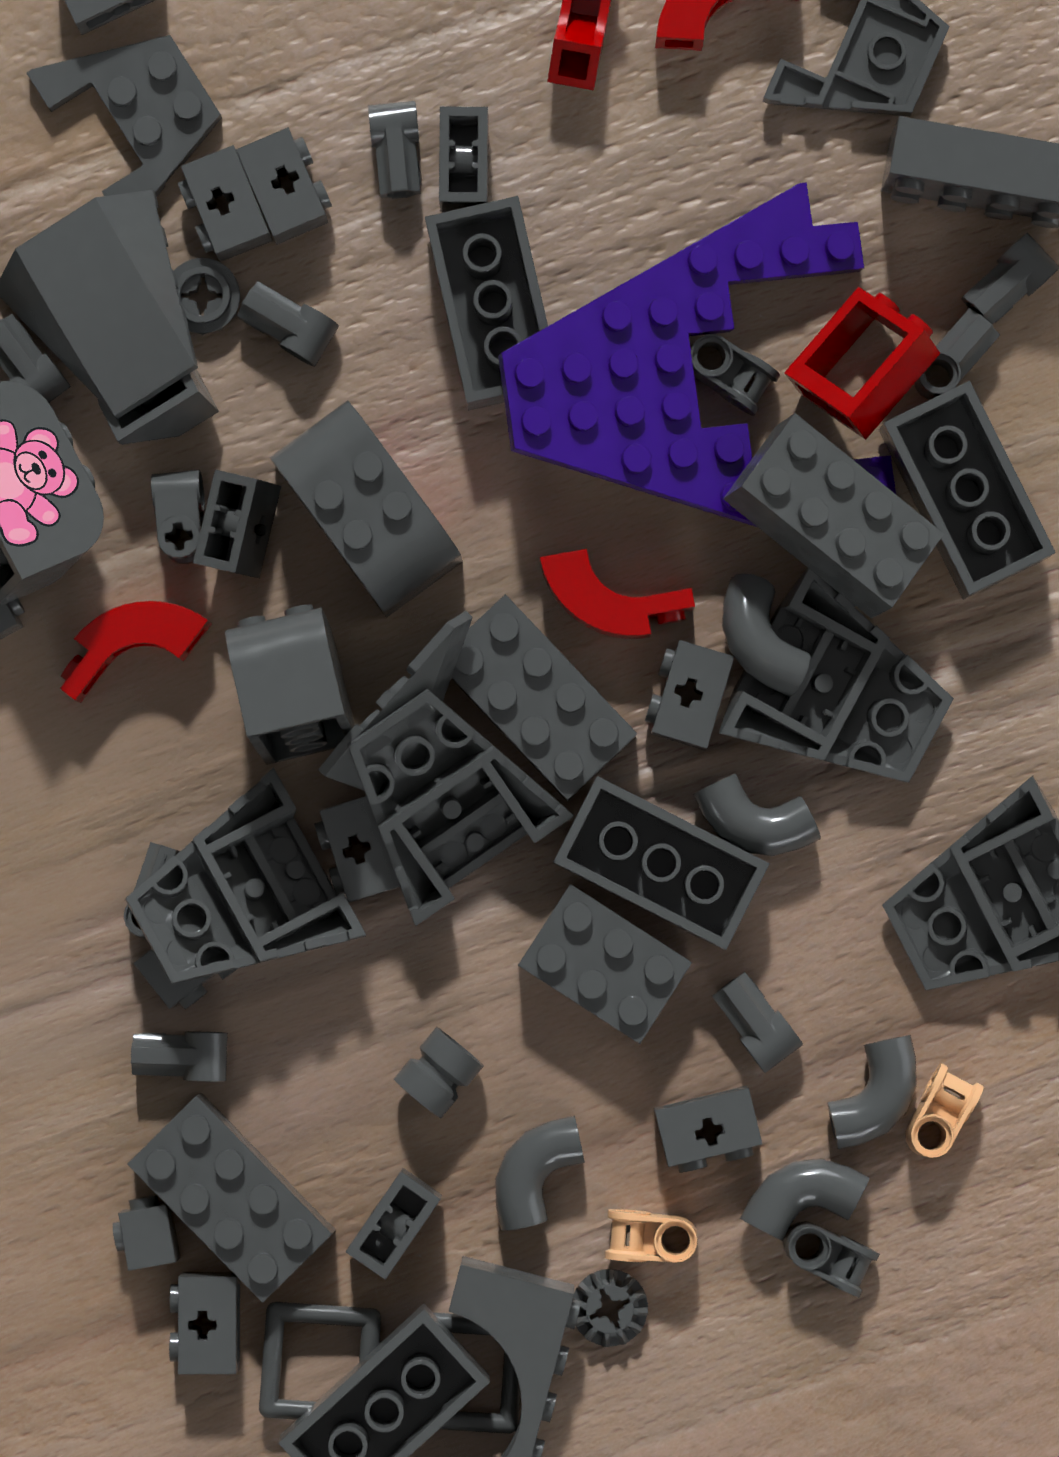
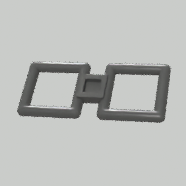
M289 1302L270 1303L266 1309L259 1400L260 1414L265 1418L297 1420L316 1403V1401L279 1399L285 1322L362 1327L360 1362L382 1342L380 1341V1312L374 1308ZM433 1312L451 1333L491 1336L482 1327L461 1315ZM505 1351L500 1414L458 1411L440 1429L511 1434L516 1431L519 1423L521 1391L515 1369Z

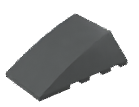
M153 190L95 197L15 248L0 278V298L117 419L198 368L185 311L181 308L177 293L179 287L176 274L171 268L166 248L169 246L165 229L161 226L157 211L159 205L156 193Z
M807 567L780 603L770 621L772 630L781 640L810 654L809 667L802 684L796 693L790 697L769 688L744 670L731 694L719 734L909 783L954 698L912 658L905 655L889 640L890 638L877 625L874 626L855 608L853 603Z
M428 688L347 744L415 926L455 899L449 889L519 839L528 834L532 841L536 843L574 817L569 810Z
M274 767L245 795L243 794L230 805L228 810L210 826L204 828L184 849L176 856L170 858L125 898L171 985L366 937V933L344 893L336 895L335 890L294 818L297 809Z
M1033 775L882 904L925 990L1059 961V819Z

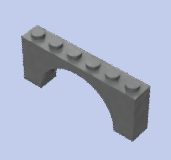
M463 1256L449 1312L473 1321L493 1336L508 1355L515 1369L521 1391L522 1407L520 1420L511 1442L500 1457H542L545 1440L537 1438L541 1420L551 1421L557 1394L549 1392L553 1374L563 1375L569 1347L561 1345L565 1327L575 1329L581 1301L573 1299L575 1285Z

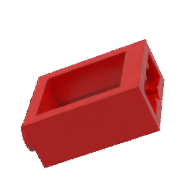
M858 287L784 373L801 396L866 440L940 355V352L930 338L933 330L922 319L914 314H911L907 319L899 313V307L884 294L879 292L874 297ZM874 320H877L904 339L857 394L852 397L824 377Z

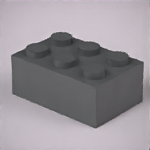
M570 884L518 966L641 1044L692 962Z

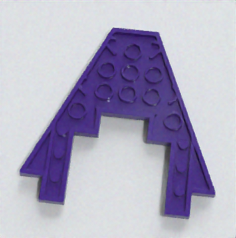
M807 182L799 183L505 350L498 356L511 451L757 527L723 500L752 459L748 423L701 428L689 336L728 333L734 330L729 285L854 273L863 270L864 261L858 222L813 226ZM891 455L854 459L856 463L896 494Z

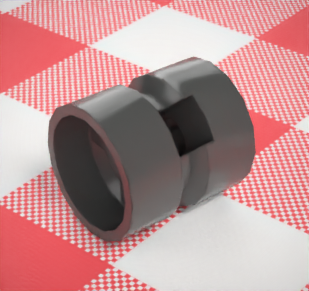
M436 1027L420 1046L422 1054L420 1060L410 1059L394 1080L429 1111L442 1118L458 1099L457 1086L467 1087L484 1065L448 1034Z

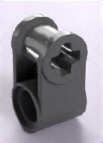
M707 334L700 337L691 347L694 377L718 392L725 400L738 409L755 416L759 410L756 404L769 384L777 382L780 377L779 372L763 360L743 351L724 337L716 334ZM703 347L717 349L722 357L721 367L715 370L703 368L697 359L698 351ZM755 376V380L747 393L744 392V388L751 377Z
M190 470L152 474L151 492L156 515L159 546L171 560L179 564L193 563L205 511V494L201 471ZM184 529L193 539L186 541L184 549L179 550L171 540L178 539L179 531Z
M807 1221L797 1222L792 1225L783 1240L787 1256L796 1265L821 1277L823 1281L856 1297H860L862 1289L859 1286L871 1261H877L880 1255L877 1251L843 1235L839 1236ZM804 1234H816L819 1238V1247L816 1253L806 1258L799 1257L795 1250L796 1241Z

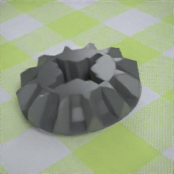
M196 258L182 263L174 270L179 287L177 293L180 305L185 311L190 332L204 335L219 331L231 319L236 317L241 299L240 289L234 274L224 264L209 258ZM205 277L208 291L217 296H223V298L208 301L207 309H204V315L201 316L197 302L189 300V298H182V296L198 293L201 279Z
M603 1269L593 1272L580 1282L574 1292L573 1299L581 1301L575 1326L586 1340L603 1347L624 1345L641 1332L648 1315L647 1297L640 1283L628 1273L616 1269ZM601 1289H604L606 1295H609L612 1301H624L628 1298L630 1300L623 1304L624 1307L618 1310V1327H615L613 1321L610 1322L607 1316L599 1317L597 1315L593 1318L590 1317V1315L596 1313L597 1309L602 1307L600 1299L602 1298Z

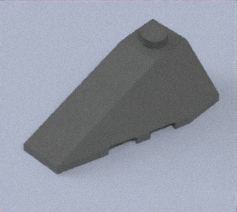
M467 611L448 621L408 665L406 671L411 675L409 679L403 676L381 695L376 703L382 710H375L360 725L356 724L347 733L318 769L325 777L364 790L347 744L427 688L441 701L444 700L473 618Z

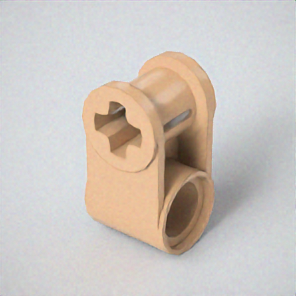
M940 1063L928 1081L921 1096V1101L907 1125L905 1136L909 1148L917 1155L929 1158L940 1157L946 1154L952 1147L963 1124L977 1105L984 1086L979 1083L969 1084L949 1073L948 1066ZM944 1087H945L946 1089H948V1090H950V1091L956 1093L957 1095H959V1096L961 1097V1099H959V1098L953 1096L952 1094L946 1092V1091L944 1090ZM927 1122L935 1123L941 1131L940 1143L933 1149H925L918 1141V1131Z
M608 1210L607 1217L612 1219L610 1249L605 1251V1259L626 1262L658 1261L677 1263L687 1260L695 1252L698 1241L697 1230L693 1223L685 1217L651 1214L650 1212L639 1210ZM626 1225H630L629 1246L625 1244ZM673 1226L685 1229L690 1237L689 1245L684 1250L678 1252L667 1249L662 1242V1234L666 1229Z

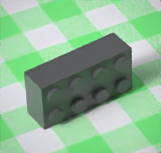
M899 116L890 136L881 192L891 193V199L901 203L917 204L919 203V198L938 201L937 207L947 211L964 212L967 206L985 209L984 215L994 219L1011 220L1014 214L1031 217V223L1036 226L1058 228L1059 143Z
M518 196L425 217L468 411L504 403L498 356L505 350L548 327Z
M970 381L882 424L879 432L919 513L944 533L936 547L963 600L1048 559L1056 553Z
M796 413L773 429L723 498V500L871 619L895 605L944 535L942 531Z
M506 594L469 628L451 679L568 802L636 738V731Z
M599 776L596 777L553 861L554 864L723 950H727L770 864Z
M202 1093L196 1095L127 1163L262 1303L335 1231V1228Z
M424 1303L281 1434L278 1443L290 1457H409L490 1383V1377L485 1369Z

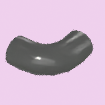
M736 574L729 581L723 602L722 628L729 650L748 674L769 688L791 697L799 689L805 678L810 663V654L787 644L772 630L769 620L770 610L776 593L774 586L766 579L754 574Z
M736 773L693 794L703 816L718 836L748 853L775 856L799 850L821 839L816 822L801 796L777 807H759L748 798Z
M911 1035L864 1045L869 1066V1080L866 1087L859 1094L850 1098L827 1102L837 1149L861 1145L888 1133L907 1113L917 1087L916 1056Z
M575 1116L552 1120L526 1131L506 1151L495 1178L496 1210L502 1231L526 1228L546 1222L548 1218L543 1199V1185L546 1178L553 1171L562 1167L585 1163Z
M825 1159L793 1161L767 1176L751 1196L740 1219L781 1241L784 1240L793 1220L799 1212L810 1207L827 1209L848 1221L870 1178L848 1166Z

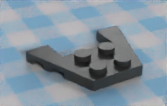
M860 0L827 77H822L780 58L763 97V102L772 105L910 117L950 26L920 0Z
M171 35L34 68L27 72V75L51 112L89 88L94 87L143 165L102 191L104 196L153 190L157 197L165 188V183L180 165L189 159L222 119L220 112Z

